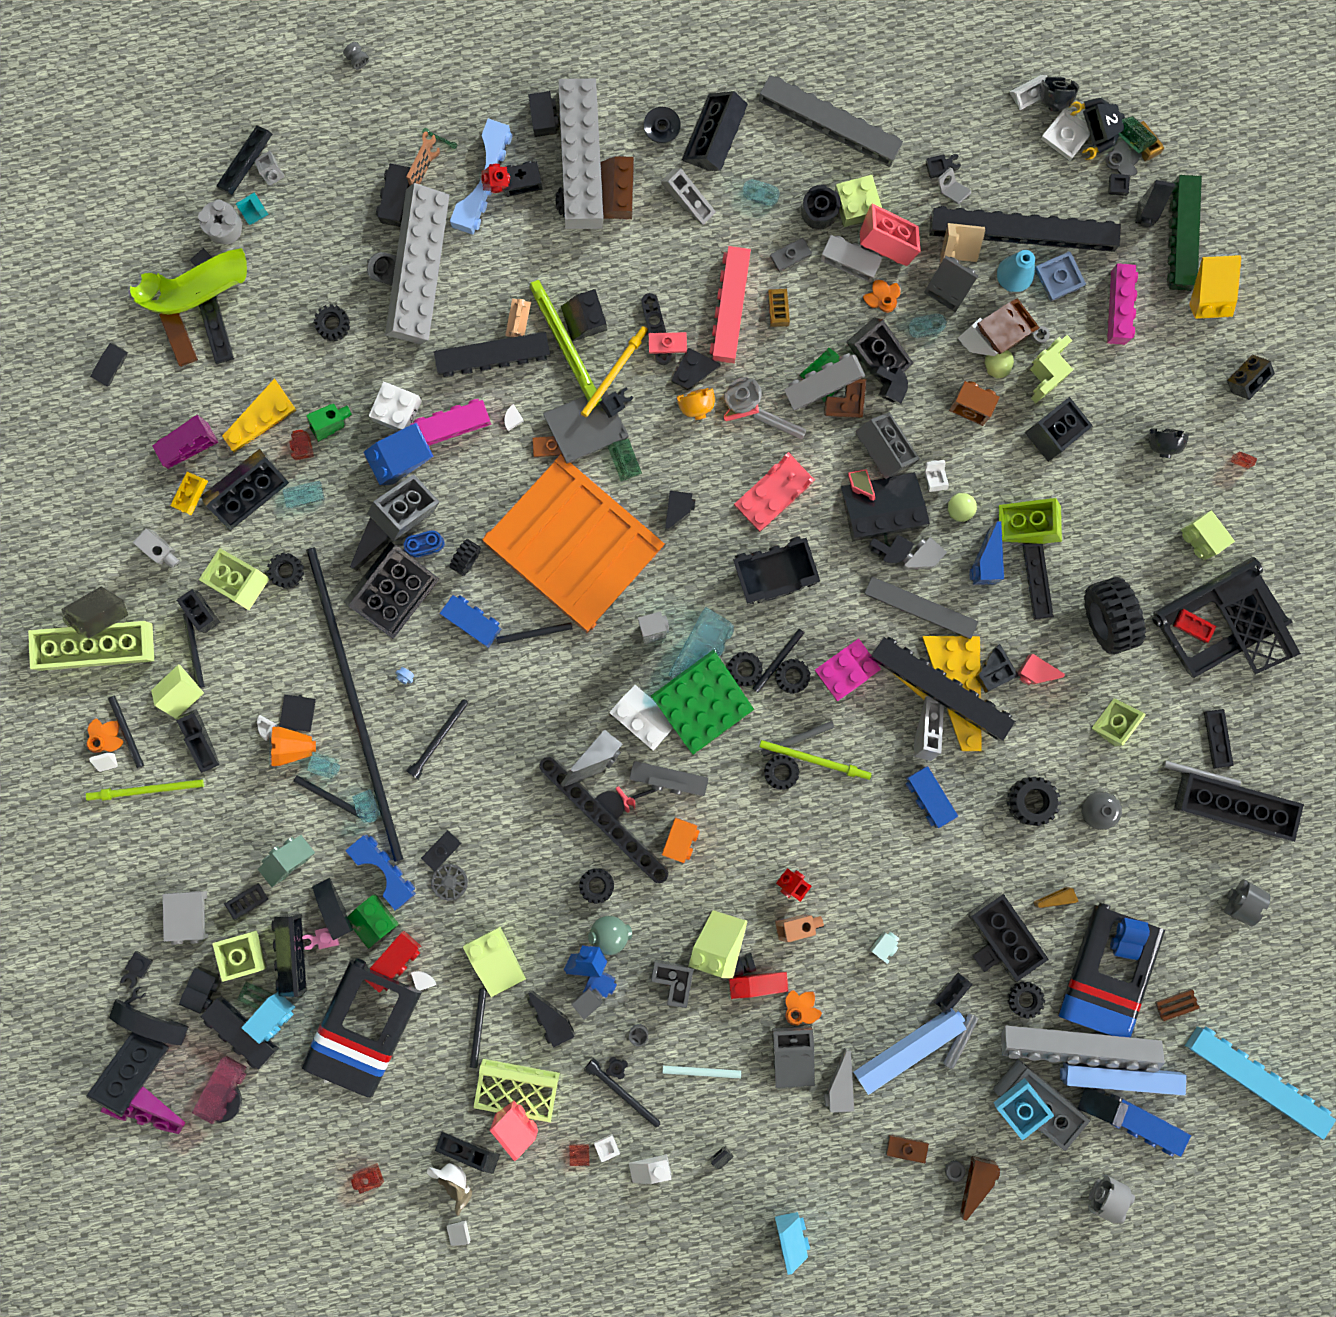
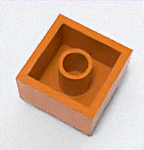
M675 817L662 855L685 863L686 859L690 860L693 848H690L692 841L696 842L700 832L697 830V825Z

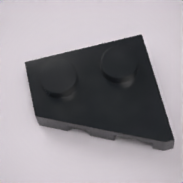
M688 348L671 382L689 390L696 383L706 378L707 375L717 370L721 364Z
M1001 644L993 649L976 678L986 694L1019 675Z

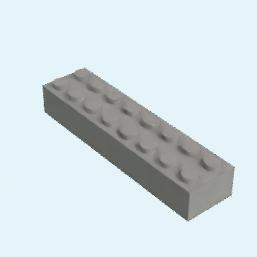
M596 78L559 79L565 229H603Z
M416 183L406 189L385 335L416 344H423L429 340L450 194Z

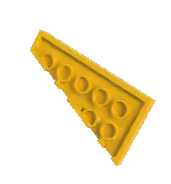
M922 636L932 667L935 670L936 668L943 670L949 679L953 680L954 678L963 684L962 687L966 690H974L981 699V685L976 678L980 671V636H972L971 640L963 636ZM947 708L961 751H982L981 730Z

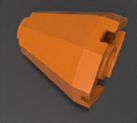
M272 727V766H282L311 757L312 752H316V741H312V736L282 727Z

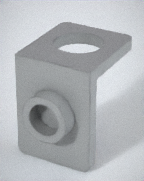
M949 168L938 178L941 194L956 204H960L971 194L970 189L956 181L952 168ZM950 175L948 183L944 185V179Z

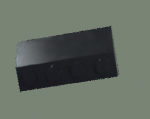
M735 91L708 94L682 161L707 171H721L734 137L738 132L741 120L745 115L748 103Z
M259 448L201 495V499L205 506L231 531L289 484V482Z
M302 913L278 915L274 917L271 924L272 931L275 932L273 950L276 952L277 958L274 961V969L278 973L275 987L276 991H279V996L298 997L307 992L304 942L302 938Z

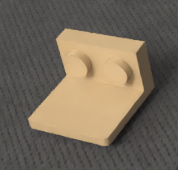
M948 223L940 254V262L943 261L945 256L962 261L977 262L985 234V227Z

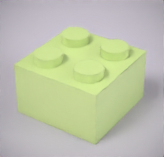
M872 175L842 182L835 186L834 191H837L840 197L841 205L839 212L844 227L864 222L872 203L882 208Z
M1212 510L1196 518L1181 529L1184 540L1187 543H1191L1194 547L1195 555L1203 560L1219 554L1235 542Z
M257 930L212 943L222 982L267 968Z

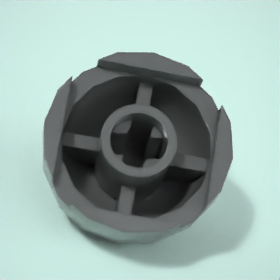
M1094 792L1089 794L1082 804L1081 814L1084 821L1090 827L1097 830H1107L1114 827L1120 821L1122 806L1114 795L1107 792Z

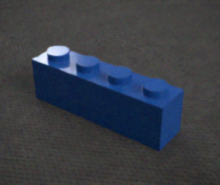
M1124 1099L1122 1100L1123 1103L1129 1105L1121 1125L1127 1128L1126 1132L1136 1138L1139 1135L1144 1137V1142L1153 1147H1156V1145L1163 1147L1162 1151L1172 1157L1174 1154L1182 1156L1191 1138L1190 1134Z

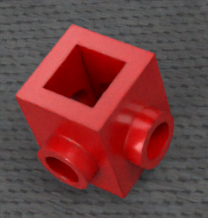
M489 164V167L484 169L481 174L483 191L501 193L503 189L507 188L510 183L507 167H500V164Z
M788 868L776 883L782 888L780 891L788 898L792 895L800 902L812 887L803 880L805 878L803 874L797 870L792 872Z

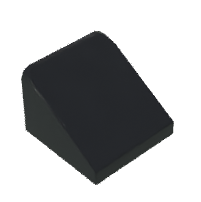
M723 1146L711 1157V1164L717 1169H721L734 1156L726 1146Z

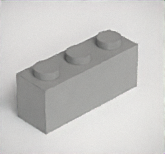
M831 235L820 261L872 283L883 257L875 251L863 249L857 243L851 244L841 236Z

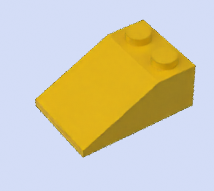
M1241 255L1202 257L1189 303L1195 319L1233 317L1238 300Z

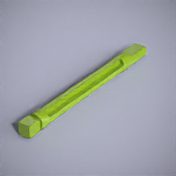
M539 280L533 281L529 286L589 402L597 389L545 289Z

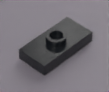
M447 830L421 859L435 872L462 842Z

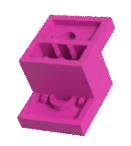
M858 638L814 671L834 699L839 701L880 671L881 668L875 661L869 658L871 654Z

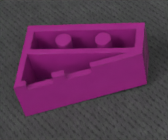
M196 414L174 431L159 439L152 447L162 466L170 469L219 442L209 423Z

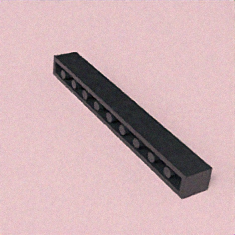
M945 206L933 208L930 217L929 236L945 237L947 224L951 223L985 227L983 241L1115 252L1120 246L1121 224H1116L1114 221L1096 222L1094 219L1085 221L1078 220L1077 218L1059 219L1057 216L1047 218L1037 214L1025 216L1021 213L1003 214L1001 211L990 213L980 209L967 211L964 208L947 209Z

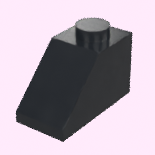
M670 491L665 531L672 530L690 516V511L695 509L696 499H692L693 493Z

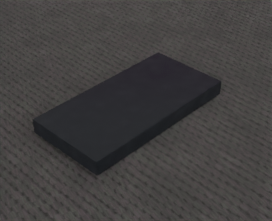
M132 1032L86 1097L122 1117L167 1053L169 1046Z

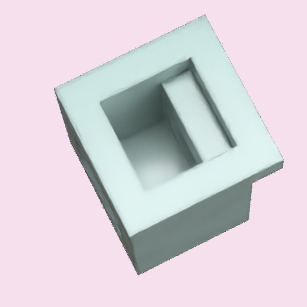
M883 931L870 948V951L888 964L889 960L887 957L893 956L897 951L898 947L896 945L899 938L892 932L887 934Z

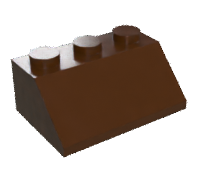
M614 156L600 162L603 219H632L634 157Z

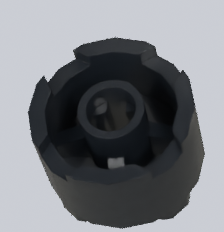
M816 185L805 194L801 215L804 222L810 228L825 229L836 221L841 205L837 191H833L827 185Z

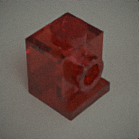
M304 430L293 431V434H291L292 440L289 441L290 448L294 452L291 453V457L294 460L314 457L310 435Z
M378 1163L356 1171L353 1174V1179H351L353 1189L355 1191L358 1190L359 1194L376 1187L378 1188L384 1183ZM363 1178L368 1179V1184H364Z

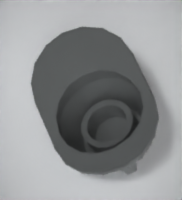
M378 252L367 260L368 275L377 282L392 286L396 255Z

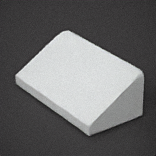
M1040 75L1010 91L1019 110L1041 99L1039 94L1041 81H1045L1047 75Z

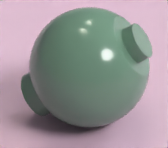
M603 916L593 923L588 934V940L592 946L600 947L604 955H614L622 951L628 940L632 938V929L630 925H625L618 917Z

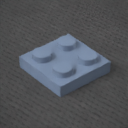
M1070 251L1035 267L1050 302L1086 285Z

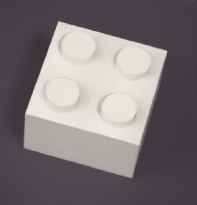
M383 381L369 417L373 422L400 431L413 423L422 400L419 395Z

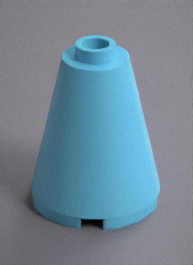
M1022 250L1002 260L997 269V279L1004 289L1010 292H1021L1032 284L1035 271L1034 254L1029 250Z

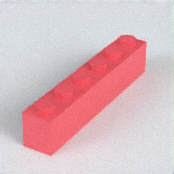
M728 246V253L724 252L722 264H726L725 271L721 270L720 282H723V288H719L717 300H721L720 307L716 306L715 318H718V323L713 325L712 336L716 337L715 343H711L709 353L713 355L712 360L735 364L751 249Z

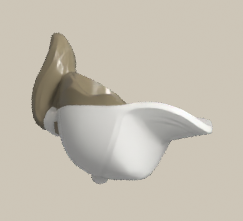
M452 1163L445 1165L441 1170L429 1167L427 1174L432 1178L438 1179V1183L443 1185L448 1195L456 1201L455 1213L459 1216L461 1210L467 1205L472 1196V1190L466 1185V1175L462 1167Z

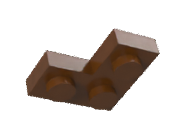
M859 379L845 386L844 397L826 396L824 415L863 418L866 379Z

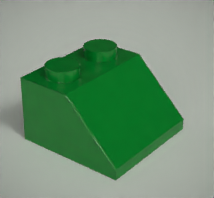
M376 894L365 900L347 916L355 933L368 949L399 925Z

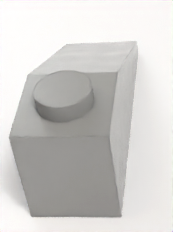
M681 168L673 169L660 182L669 194L702 225L716 213Z
M928 696L924 700L914 739L913 757L932 761L941 754L944 706Z
M849 1048L844 1049L827 1088L828 1094H824L825 1107H828L830 1112L854 1111L851 1050Z

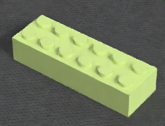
M146 621L28 630L30 669L44 671L154 661L152 623Z

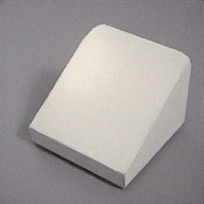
M104 753L89 758L90 762L99 772L118 766L114 753Z
M466 1221L447 1225L451 1246L470 1243Z

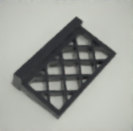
M1264 585L1218 606L1254 675L1301 654ZM1251 595L1256 600L1254 608L1243 605L1245 599ZM1229 605L1239 607L1236 617L1228 615L1225 607ZM1242 608L1253 611L1250 621L1239 618ZM1255 613L1264 615L1265 622L1263 626L1253 623ZM1237 621L1248 624L1245 634L1237 632L1235 628ZM1251 625L1262 628L1259 639L1248 635ZM1265 630L1273 632L1275 637L1272 643L1261 640ZM1247 638L1258 641L1254 651L1246 649L1244 644ZM1260 642L1271 646L1268 656L1257 653ZM1274 647L1282 649L1285 657L1281 659L1271 657ZM1256 655L1266 658L1264 667L1256 668L1254 664Z

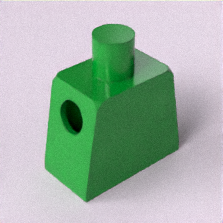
M333 403L307 414L306 418L317 442H320L344 428L343 420L352 416V413L347 405L337 409Z

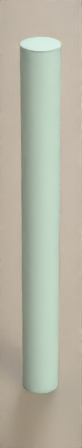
M663 1066V1074L741 1079V1070Z

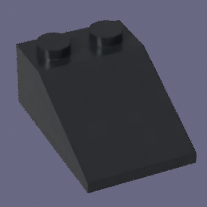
M874 317L846 341L853 353L869 371L872 366H880V364L890 369L900 368L906 371L914 364L883 319ZM875 377L882 385L884 384V381Z
M1068 397L1024 433L1049 462L1093 425L1074 401Z

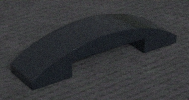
M118 999L114 1001L109 1019L133 1033L173 1045L182 1046L189 1026L170 1020L167 1022L135 1010L134 1005L127 1004Z

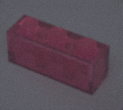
M228 1056L222 1058L195 1105L192 1114L210 1124H214L218 1120L221 1121L227 1111L224 1108L228 1102H232L237 1093L234 1091L238 1084L241 1085L246 1077L244 1072L247 1067Z

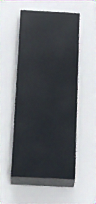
M1225 710L1205 711L1204 718L1213 769L1234 766Z

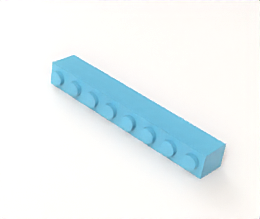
M1205 1026L1204 1029L1196 1027L1185 1044L1187 1048L1323 1140L1326 1138L1336 1122V1119L1330 1116L1331 1111L1321 1105L1318 1108L1314 1105L1315 1100L1305 1094L1303 1096L1299 1095L1296 1087L1289 1083L1283 1084L1280 1076L1272 1071L1270 1074L1264 1071V1065L1256 1060L1254 1062L1248 1060L1249 1055L1240 1049L1237 1051L1232 1049V1044L1224 1038L1219 1040L1214 1036L1216 1033Z

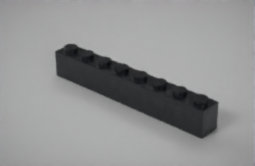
M881 638L870 655V659L997 741H1004L1016 722L1011 719L1012 715L1004 710L1000 712L995 708L996 705L989 700L983 701L974 690L969 689L968 691L962 687L963 684L954 678L951 680L946 677L947 674L939 668L935 670L930 667V662L921 657L920 659L913 656L914 652L906 647L902 649L893 638Z

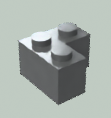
M655 959L651 982L670 985L667 1005L687 1008L694 968L688 967L689 965Z

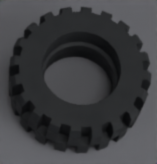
M1112 577L1089 585L1085 590L1084 607L1089 620V626L1102 649L1108 654L1115 655L1141 646L1146 638L1145 619L1143 618V611L1140 608L1139 600L1136 598L1135 592L1130 588L1128 582H1125L1123 578Z

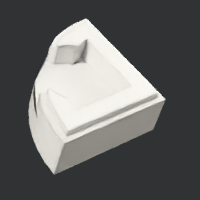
M514 404L507 410L505 415V426L508 431L524 422Z
M261 715L257 719L260 736L268 741L272 735V727H276L277 724Z
M421 971L411 973L417 990H423L436 985L435 980L427 973Z

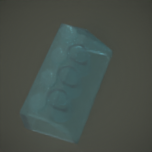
M705 607L668 675L674 679L712 650L718 656L722 655L727 639H730L733 635L734 625Z

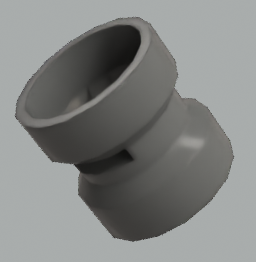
M352 42L345 47L343 54L348 60H351V65L354 69L359 70L368 64L369 56L366 52H362L358 42Z
M642 1024L634 1025L629 1031L630 1042L637 1047L645 1045L648 1041V1029Z

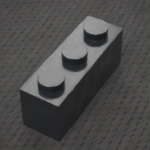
M390 163L388 170H385L384 181L386 182L380 191L381 204L376 209V216L380 223L401 227L406 189L410 187L406 176L411 167Z

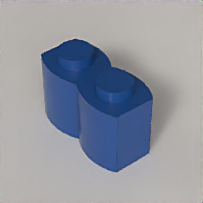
M1124 918L1117 925V934L1115 938L1111 939L1110 948L1113 949L1114 956L1138 960L1150 933L1148 922Z

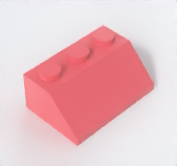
M872 203L860 230V244L867 249L879 253L881 256L894 260L896 263L908 266L920 253L919 226Z

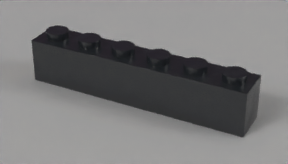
M546 332L434 351L438 375H443V378L453 377L454 373L461 372L462 375L471 374L475 369H480V372L492 370L491 367L493 366L507 368L510 367V363L516 362L517 365H525L529 363L528 360L536 359V362L546 361L547 357H551Z

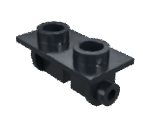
M958 972L933 1002L946 1014L948 1011H951L950 1008H954L973 984Z

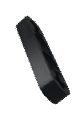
M652 293L645 294L641 302L648 333H666L657 296ZM649 298L651 299V301H655L652 304L653 311L651 312L649 305L645 304L647 302V299ZM657 316L660 319L657 325L650 324V317ZM661 353L654 354L655 360L660 365H667L672 359V353H665L668 354L666 360L658 357Z

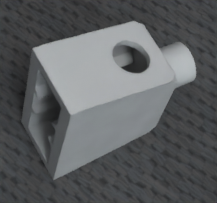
M146 528L133 542L158 564L163 565L165 563L173 569L180 562L173 555L176 550L153 530ZM162 548V554L159 555L158 550Z

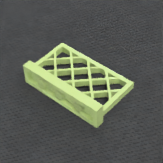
M483 1059L479 1070L474 1108L497 1113L503 1109L498 1101L506 1096L511 1103L513 1099L509 1094L517 1089L522 1095V1098L516 1101L517 1105L525 1100L530 1107L525 1112V1115L529 1119L551 1123L560 1073ZM483 1076L492 1077L495 1083L487 1088L483 1082ZM506 1079L511 1080L514 1084V1087L508 1091L501 1084ZM528 1083L534 1090L525 1094L520 1086ZM498 1085L503 1094L495 1099L489 1090ZM543 1087L553 1088L552 1094L547 1098H544L539 1091ZM485 1093L492 1100L487 1105L479 1103L480 1096ZM537 1093L542 1101L534 1106L528 1097ZM545 1104L549 1110L548 1116L540 1115L536 1108Z

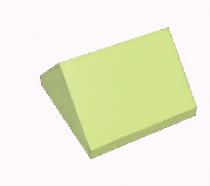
M177 665L151 690L154 706L175 719L182 715L204 694L181 665Z
M1114 698L1092 729L1112 745L1123 746L1145 717V713Z

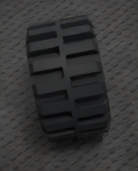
M1027 777L1018 780L1015 783L1016 785L1010 788L1012 791L1007 796L1010 798L1007 801V806L1011 808L1009 809L1010 813L1014 814L1013 817L1022 824L1042 826V824L1049 823V820L1055 818V813L1059 812L1060 809H1057L1058 805H1061V801H1058L1060 794L1055 791L1057 790L1056 786H1052V782L1041 777ZM1030 790H1037L1043 797V806L1036 813L1028 811L1024 803L1025 796Z

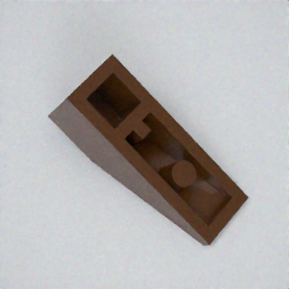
M975 1156L971 1157L959 1214L963 1220L967 1221L995 1186V1181L999 1179L1000 1168H998L999 1166L995 1161Z

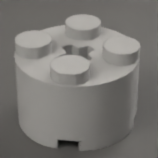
M220 199L210 202L198 215L202 230L214 243L231 244L241 235L242 220L235 209L227 202Z
M1103 1175L1104 1178L1102 1180L1097 1179L1089 1193L1088 1199L1091 1200V1206L1088 1205V1209L1091 1213L1113 1224H1123L1129 1206L1134 1203L1135 1196L1131 1193L1129 1186L1108 1175Z

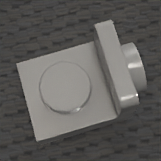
M271 151L255 160L259 174L268 185H272L284 178V173L278 167Z

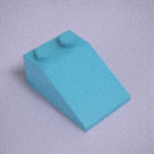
M798 1212L775 1217L788 1275L792 1274L808 1258L806 1250H810L808 1237L804 1238L802 1230H806L804 1218H800Z

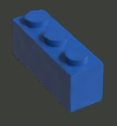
M452 595L439 614L489 648L502 630L498 627L500 623L492 617L488 620L483 616L484 612L478 607L471 608L468 606L469 601L461 595L458 598Z
M928 766L905 778L907 780V783H905L910 793H915L918 798L915 801L921 810L924 809L928 816L925 818L931 827L940 828L958 817Z

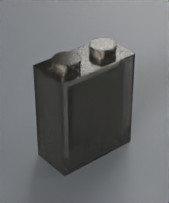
M102 586L61 609L64 615L62 619L66 626L72 627L78 634H82L88 639L128 616L124 601Z

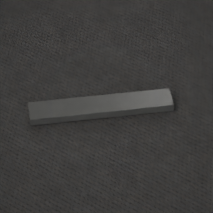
M873 576L864 594L970 640L979 622Z

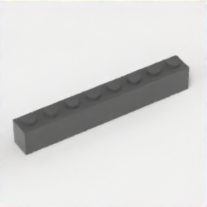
M769 75L760 92L759 102L888 167L892 166L902 146L903 141L898 136L890 135L884 132L882 128L872 126L864 119L856 118L850 115L848 111L840 110L834 107L832 103L822 101L814 94L806 93L798 86L784 82L778 76Z

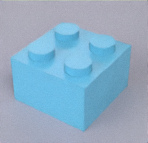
M279 992L268 997L244 1024L242 1029L259 1044L264 1040L268 1042L281 1030L279 1026L281 1027L294 1015L292 1011L295 1009V1006L284 996H279Z
M1025 1078L993 1102L997 1110L1022 1141L1054 1116Z

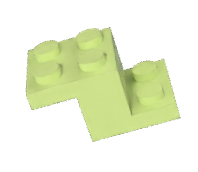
M1068 335L1063 339L1057 338L1047 350H1043L1032 362L1034 365L1030 370L1041 381L1038 387L1033 390L1035 394L1031 397L1035 403L1040 401L1073 371L1071 366L1060 355L1072 342Z

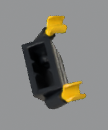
M1099 97L1084 101L1083 104L1076 101L1069 106V108H1077V111H1073L1070 114L1072 116L1085 109L1083 114L1093 146L1096 145L1095 148L1090 147L1082 151V153L1090 152V157L1085 160L1093 159L1096 153L1100 154L1116 144L1119 133L1124 130L1123 122L1125 121V115L1119 112L1117 104H1110Z

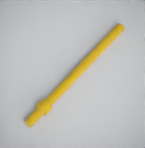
M642 326L637 334L632 336L628 342V347L582 410L581 414L584 417H588L633 351L641 345V340L648 331L646 327Z

